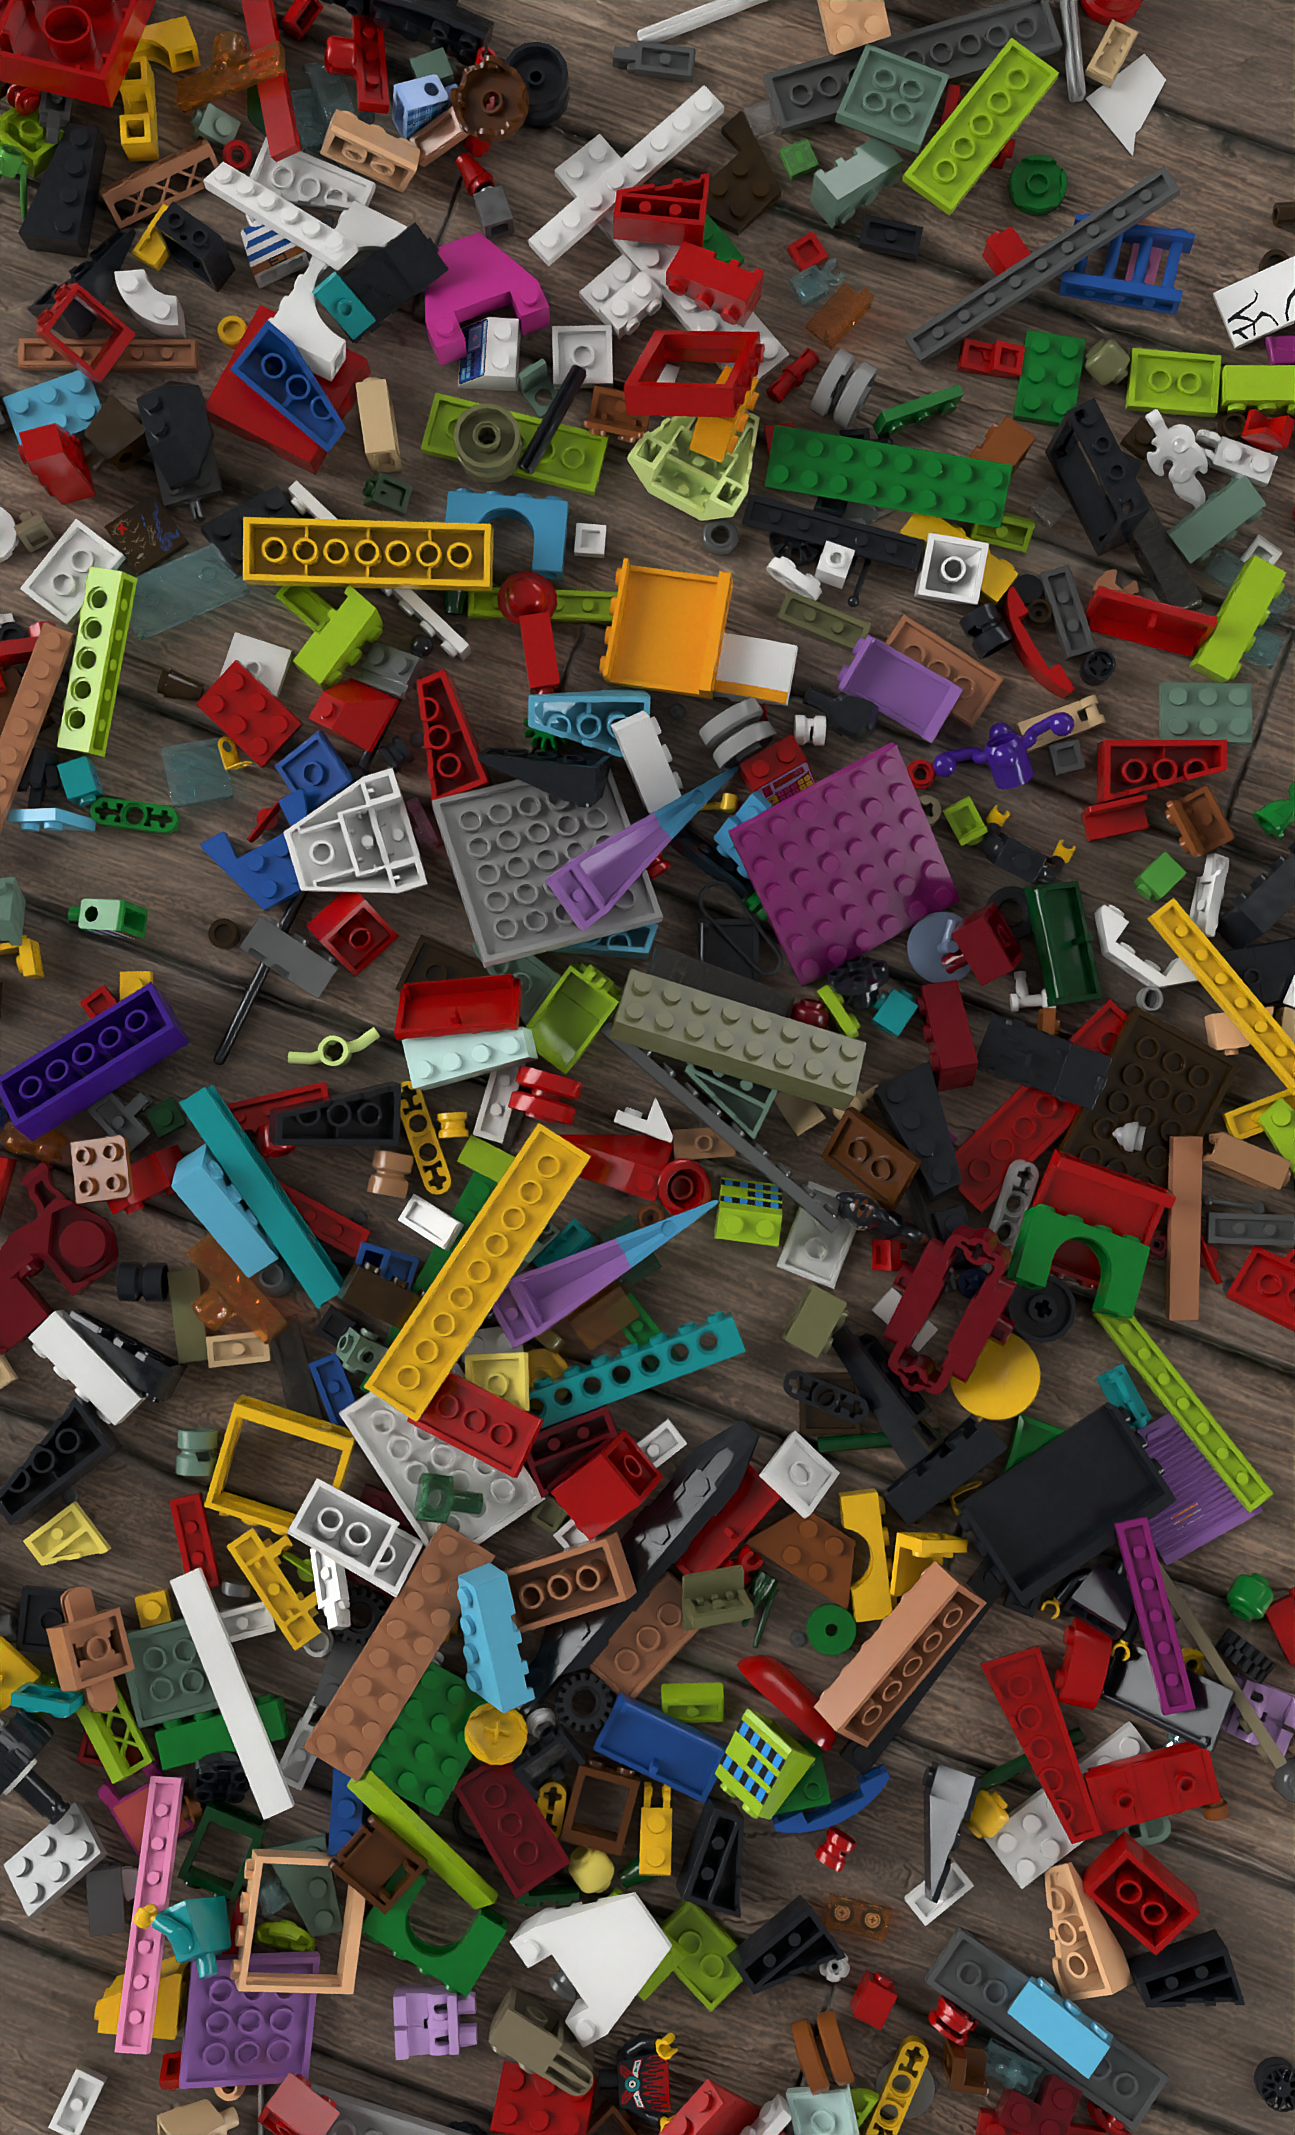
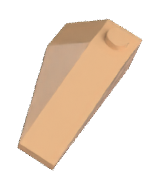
M1072 1862L1051 1866L1044 1872L1047 1907L1052 1911L1053 1927L1049 1929L1050 1939L1054 1940L1056 1957L1052 1958L1053 1971L1063 1999L1074 2001L1113 1995L1134 1983L1123 1949L1096 1903L1084 1893L1083 1881Z

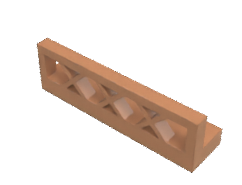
M203 138L99 189L119 229L159 211L163 204L169 206L172 202L175 203L206 188L203 181L205 178L195 175L197 164L209 158L214 169L219 166L207 139ZM192 166L190 172L184 170V169H186V168ZM176 173L189 177L185 189L180 191L168 187L171 176ZM165 179L164 185L157 183ZM193 179H196V180L199 181V182H197V183L191 185ZM149 186L162 190L159 201L154 204L141 200L144 189ZM139 192L137 198L131 196ZM166 192L172 193V195L165 198ZM123 199L135 202L133 213L123 219L120 218L113 205ZM140 205H143V206L146 207V208H143V209L139 210V206H140Z

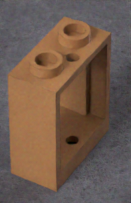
M1224 1132L1205 1134L1203 1139L1202 1166L1261 1191L1281 1190V1187H1285L1291 1177L1289 1167L1292 1161Z

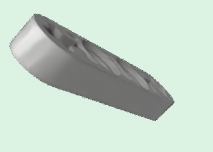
M1018 1159L1010 1164L988 1228L997 1235L999 1227L1005 1224L1010 1226L1011 1233L1009 1237L1005 1240H999V1243L1009 1248L1012 1256L1024 1212L1029 1209L1039 1177L1037 1167L1023 1159ZM1025 1170L1029 1172L1027 1178L1017 1176L1019 1171ZM1013 1185L1024 1188L1023 1193L1013 1189ZM1018 1195L1020 1198L1019 1207L1014 1211H1009L1006 1206L1008 1199L1011 1196ZM989 1263L980 1265L982 1270L988 1274L991 1269L994 1270L995 1268Z

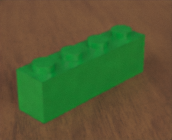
M273 1693L255 1697V1705L270 1742L286 1738L291 1731L283 1696L273 1698ZM212 1710L193 1714L194 1719L185 1722L182 1721V1717L163 1722L164 1727L155 1732L162 1770L193 1763L208 1754L216 1752H235L236 1748L222 1713L213 1714Z

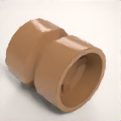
M375 1149L372 1167L377 1170V1173L372 1174L369 1178L367 1192L406 1199L409 1185L404 1175L411 1173L414 1156Z

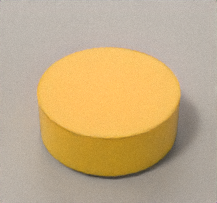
M231 315L223 318L217 328L221 342L229 348H237L247 329V325L238 316Z

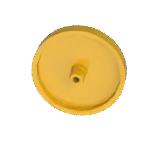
M1011 1333L1004 1347L992 1340L989 1341L966 1384L955 1377H952L950 1384L957 1400L970 1413L986 1420L1002 1421L1018 1416L1033 1403L1039 1391L1041 1371L1033 1350L1024 1340Z

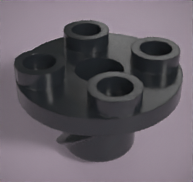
M862 955L850 961L847 959L845 964L827 972L829 988L837 994L847 995L848 1000L845 1004H849L851 1008L855 1010L869 1009L877 1002L878 988L882 987L889 979L887 962L884 960L864 959Z

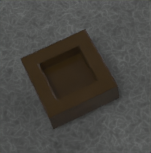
M1141 417L1120 444L1139 460L1144 461L1147 458V453L1152 452L1156 447L1151 444L1156 434L1149 423Z

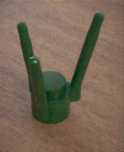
M757 1569L755 1575L750 1572L748 1573L751 1580L743 1588L745 1591L749 1586L751 1587L748 1592L754 1596L752 1601L754 1613L760 1601L765 1602L755 1634L753 1648H758L773 1600L779 1591L776 1588L779 1581L760 1569ZM751 1618L744 1619L742 1627H747Z

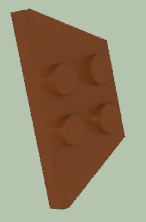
M793 1510L786 1517L776 1520L769 1527L746 1539L745 1542L847 1609L849 1605L855 1539L814 1512L804 1519L796 1510Z

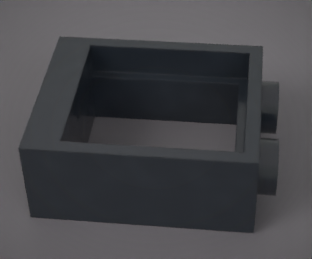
M172 202L154 225L170 258L216 292L220 291L236 270L222 237L176 203ZM199 263L200 266L198 268H194V264Z

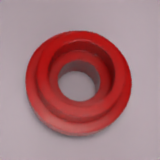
M241 140L229 141L222 151L223 162L240 172L247 170L252 162L250 147ZM234 151L241 152L243 155L242 161L235 162L231 154Z
M914 760L906 768L912 784L917 790L930 787L935 780L936 773L933 770V765L927 760ZM918 770L923 771L925 779L918 780L915 777V772Z

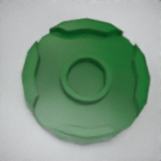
M1040 154L1031 155L1022 159L1012 169L1007 185L1009 198L1013 205L1024 214L1032 216L1047 215L1056 210L1063 201L1068 186L1067 176L1064 169H1061L1056 164V160Z

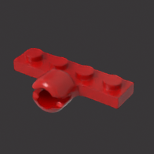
M351 15L353 38L330 36L326 40L327 47L324 51L325 70L330 75L351 76L355 79L358 111L388 114L390 104L384 29L363 16L356 17Z
M324 1081L229 1103L227 1106L245 1133H255L258 1152L264 1158H277L292 1153L295 1145H275L269 1141L270 1110L330 1096L327 1082Z

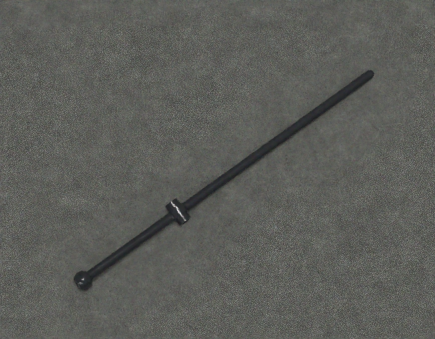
M415 635L410 642L411 654L421 659L429 656L433 651V641L425 635ZM398 699L400 702L372 753L363 751L357 764H345L355 782L371 774L368 768L402 701L401 699ZM304 891L291 898L280 921L283 925L281 930L288 934L308 891ZM261 962L213 1058L216 1065H223L270 971V968Z

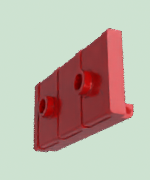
M1100 585L1084 611L1090 631L1190 658L1194 655V651L1201 648L1213 632L1218 620L1217 616L1187 610L1176 605L1172 606L1146 599L1142 596L1108 589Z
M513 974L404 983L400 993L394 1030L396 1040L518 1030L523 989L521 979H514Z
M750 1463L739 1490L717 1516L713 1515L691 1541L687 1552L677 1564H674L684 1575L718 1569L749 1533L758 1526V1523L775 1504L782 1499L759 1476L760 1473Z
M1188 1741L1087 1769L1088 1772L1083 1773L1102 1834L1135 1824L1146 1823V1821L1171 1814L1182 1813L1183 1811L1211 1803L1221 1802L1210 1752Z

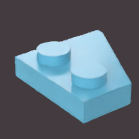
M58 808L9 810L8 822L21 825L20 830L27 832H39V828L50 831H95L96 825L92 818Z

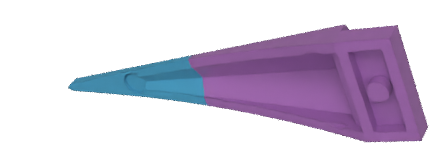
M737 766L728 769L569 860L545 879L580 931L586 930L614 906L667 844L738 770Z
M713 1200L629 1234L513 1277L492 1308L512 1348L514 1349L547 1331L718 1205L719 1201Z

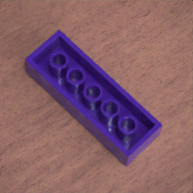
M150 982L0 1076V1097L14 1127L31 1141H34L184 1047L190 1041L167 998Z

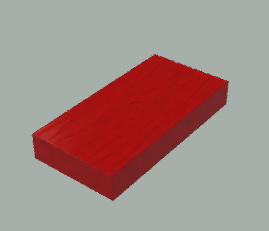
M9 0L0 20V81L112 108L156 0Z

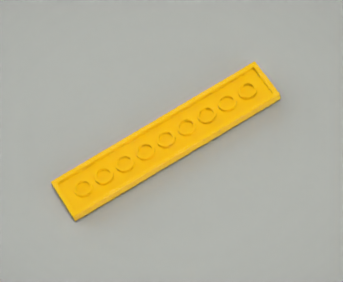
M537 1124L364 1385V1388L415 1422H418L591 1159V1156L542 1124Z

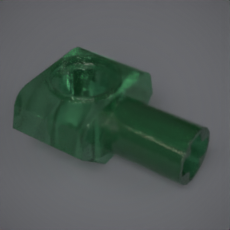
M424 1472L420 1474L414 1508L415 1520L446 1524L450 1512L480 1515L483 1506L482 1493L454 1489L453 1476ZM433 1490H438L441 1494V1500L438 1505L431 1507L428 1503V1496Z

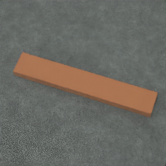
M19 338L18 368L20 371L74 372L78 370L43 339ZM58 338L89 365L108 341V339ZM132 339L109 372H199V342L197 339Z
M1169 1136L1168 1190L1176 1197L1172 1209L1168 1208L1165 1319L1169 1321L1199 1320L1203 1137Z

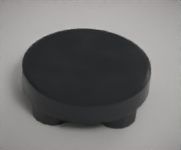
M234 1752L208 1754L197 1760L190 1770V1787L194 1792V1799L200 1803H206L211 1800L227 1801L232 1804L240 1803L245 1798V1792L251 1788L239 1756Z

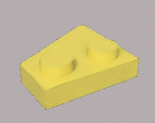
M77 1501L71 1503L23 1541L41 1566L98 1553L102 1554L111 1549Z

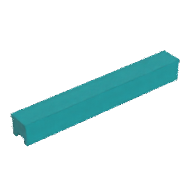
M211 1085L208 1088L205 1086L189 1098L181 1100L179 1104L317 1309L322 1307L329 1299L338 1294L345 1280L214 1085Z

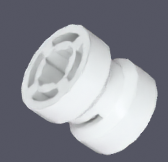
M795 715L793 737L798 745L813 743L815 746H824L826 716L816 715L814 718H806L805 715Z

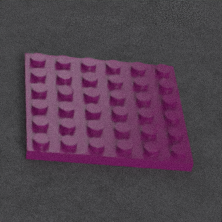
M893 742L728 831L801 987L827 974L828 971L845 964L847 959L850 961L915 926L923 917L931 913L940 912L960 901L897 745Z

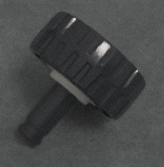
M20 1708L0 1729V1795L2 1793L7 1795L13 1789L42 1817L48 1818L51 1825H55L70 1809V1804L68 1802L65 1803L62 1796L32 1769L38 1762L35 1757L53 1737L54 1731L38 1714L26 1712L23 1708Z

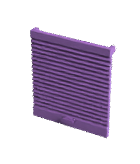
M1169 1412L1135 1431L1147 1443L1148 1448L1145 1451L1150 1459L1155 1458L1163 1468L1165 1473L1161 1476L1177 1499L1176 1502L1148 1520L1154 1546L1164 1565L1167 1566L1263 1511L1260 1506L1251 1513H1248ZM1198 1503L1195 1507L1171 1520V1517Z

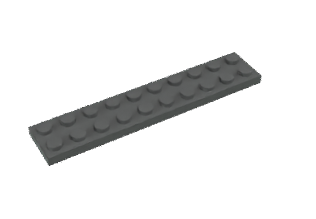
M1012 0L868 43L950 75L947 85L982 75L1011 38L1039 58L1060 52L1063 46L1048 0ZM866 44L836 55L831 54L764 74V84L781 135L836 118L837 111Z

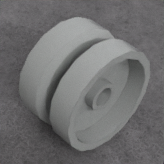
M841 348L822 377L812 399L810 410L824 417L837 405L833 414V421L847 430L865 405L879 368L864 361L852 373L855 366V355Z
M756 698L746 699L733 705L711 719L700 729L699 736L706 747H716L718 745L713 753V759L720 770H727L749 759L767 747L777 737V733L769 721L758 722L763 714V710Z

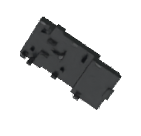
M416 222L384 244L346 276L344 274L340 275L342 280L376 319L373 324L354 340L343 329L352 343L357 344L362 340V336L378 329L381 326V321L391 313L392 315L395 314L398 308L414 295L426 291L431 283L449 270L437 253L439 251L431 238H426Z
M994 1013L992 1014L977 1054V1070L983 1071L984 1069L992 1073L994 1077L1002 1080L1006 1077L1020 1082L1022 1086L1027 1088L1031 1086L1050 1093L1064 1103L1068 1101L1093 1110L1099 1092H1103L1108 1078L1105 1076L1112 1057L1025 1025L1026 1022L1017 1018L1011 1020Z

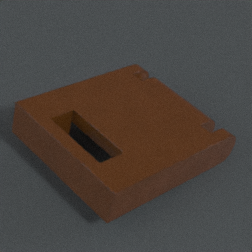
M371 1814L368 1822L374 1828L371 1829L363 1823L337 1852V1856L344 1862L341 1864L338 1860L332 1858L328 1866L386 1915L428 1867V1860L381 1819ZM403 1863L404 1869L408 1873L389 1892L383 1887V1884Z

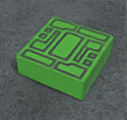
M807 138L780 149L779 155L791 181L818 170L819 163Z

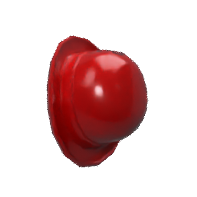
M519 572L510 576L501 585L497 595L498 608L502 615L517 625H520L519 616L549 612L551 618L558 605L557 593L551 582L542 575L533 572Z
M676 1159L668 1163L662 1170L657 1183L658 1196L662 1205L671 1214L678 1215L711 1201L712 1188L710 1179L706 1171L697 1162L690 1159Z

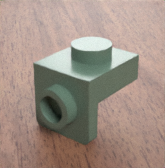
M208 103L201 110L198 108L195 110L190 121V126L193 127L190 137L196 140L201 136L223 150L229 141L235 139L241 122Z

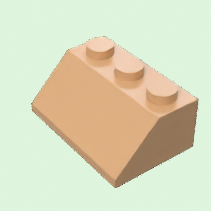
M336 109L330 121L320 154L403 193L417 170L420 149L414 147L407 139L395 138L387 134L378 125H369L359 120L355 114L349 111Z

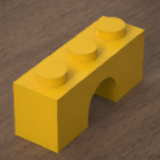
M133 56L119 88L124 105V115H119L121 145L129 162L159 160L154 73L146 56Z

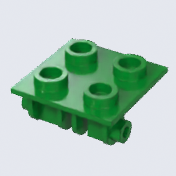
M815 1742L801 1743L816 1759L774 1815L831 1805L820 1746Z

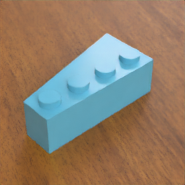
M490 1562L458 1575L459 1589L457 1596L461 1604L462 1617L460 1625L464 1633L465 1646H463V1654L467 1662V1685L471 1691L476 1692L502 1713H506L535 1699L533 1688H527L524 1675L529 1673L527 1661L521 1660L517 1644L522 1642L520 1630H518L516 1624L511 1619V1615L516 1612L508 1576Z

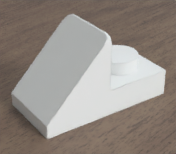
M656 1098L647 1120L641 1118L642 1112L628 1107L625 1108L624 1112L617 1111L614 1123L668 1143L672 1142L673 1135Z

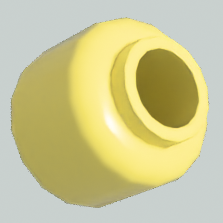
M578 1846L570 1855L571 1863L568 1865L570 1875L582 1892H603L609 1887L614 1875L613 1863L605 1852Z

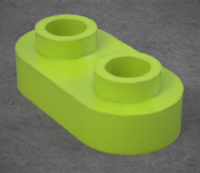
M828 985L817 990V997L825 1003L824 1007L830 1012V1018L841 1035L853 1039L859 1036L857 1030L861 1026L852 1012L847 1014L841 1004L844 1003L842 995L833 992Z

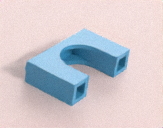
M466 488L448 491L445 523L488 524L499 518L517 519L527 525L534 535L532 572L542 575L547 580L563 581L569 519L568 501H563L561 497L547 496L545 499H538L525 493H519L516 496H504L503 493L498 491H487L486 494H480Z

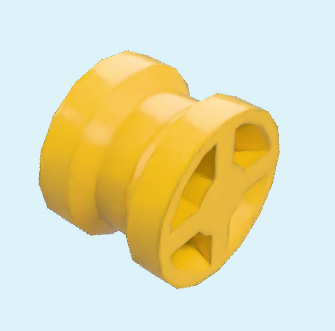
M467 1112L437 1114V1120L441 1123V1130L438 1132L439 1139L469 1137V1130L465 1128V1121L468 1119Z

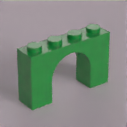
M1038 1204L1024 1212L1007 1277L1016 1281L1017 1285L1034 1291L1045 1288L1052 1260L1058 1247L1065 1241L1082 1243L1095 1254L1100 1265V1282L1092 1311L1119 1321L1127 1320L1133 1317L1151 1247L1141 1244V1239L1131 1235H1123L1121 1237L1113 1234V1230L1103 1225H1094L1093 1227L1085 1224L1084 1219L1079 1216L1070 1214L1062 1216L1055 1213L1053 1207Z
M403 1863L383 1886L389 1892L408 1873L404 1869ZM426 1868L386 1915L372 1905L363 1919L362 1931L369 1941L375 1944L382 1943L390 1948V1952L396 1958L403 1961L407 1959L417 1965V1969L423 1975L430 1978L434 1976L442 1981L445 1988L450 1992L457 1993V1995L461 1993L467 1997L507 1932L509 1920L486 1906L479 1908L465 1933L455 1942L448 1945L435 1946L422 1941L411 1928L409 1908L427 1880L430 1870Z

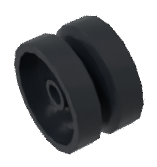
M538 41L524 43L515 48L505 61L507 65L518 71L527 85L529 110L523 124L535 127L549 125L558 120L568 106L570 93L567 62L562 54L550 44Z
M1048 1275L1045 1288L1034 1291L1017 1285L1003 1315L1016 1321L1013 1332L1019 1337L1039 1343L1052 1342L1064 1336L1073 1325L1077 1311L1075 1297L1065 1283L1056 1277ZM1036 1302L1041 1304L1040 1312L1034 1308Z

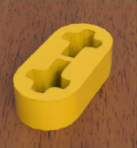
M549 1778L541 1784L537 1806L545 1819L547 1813L553 1814L552 1825L557 1826V1828L553 1827L551 1830L556 1838H558L562 1831L567 1788L561 1780L555 1782L553 1778ZM551 1787H556L557 1793L562 1794V1796H556L554 1806H548L549 1795L544 1794V1792H549Z

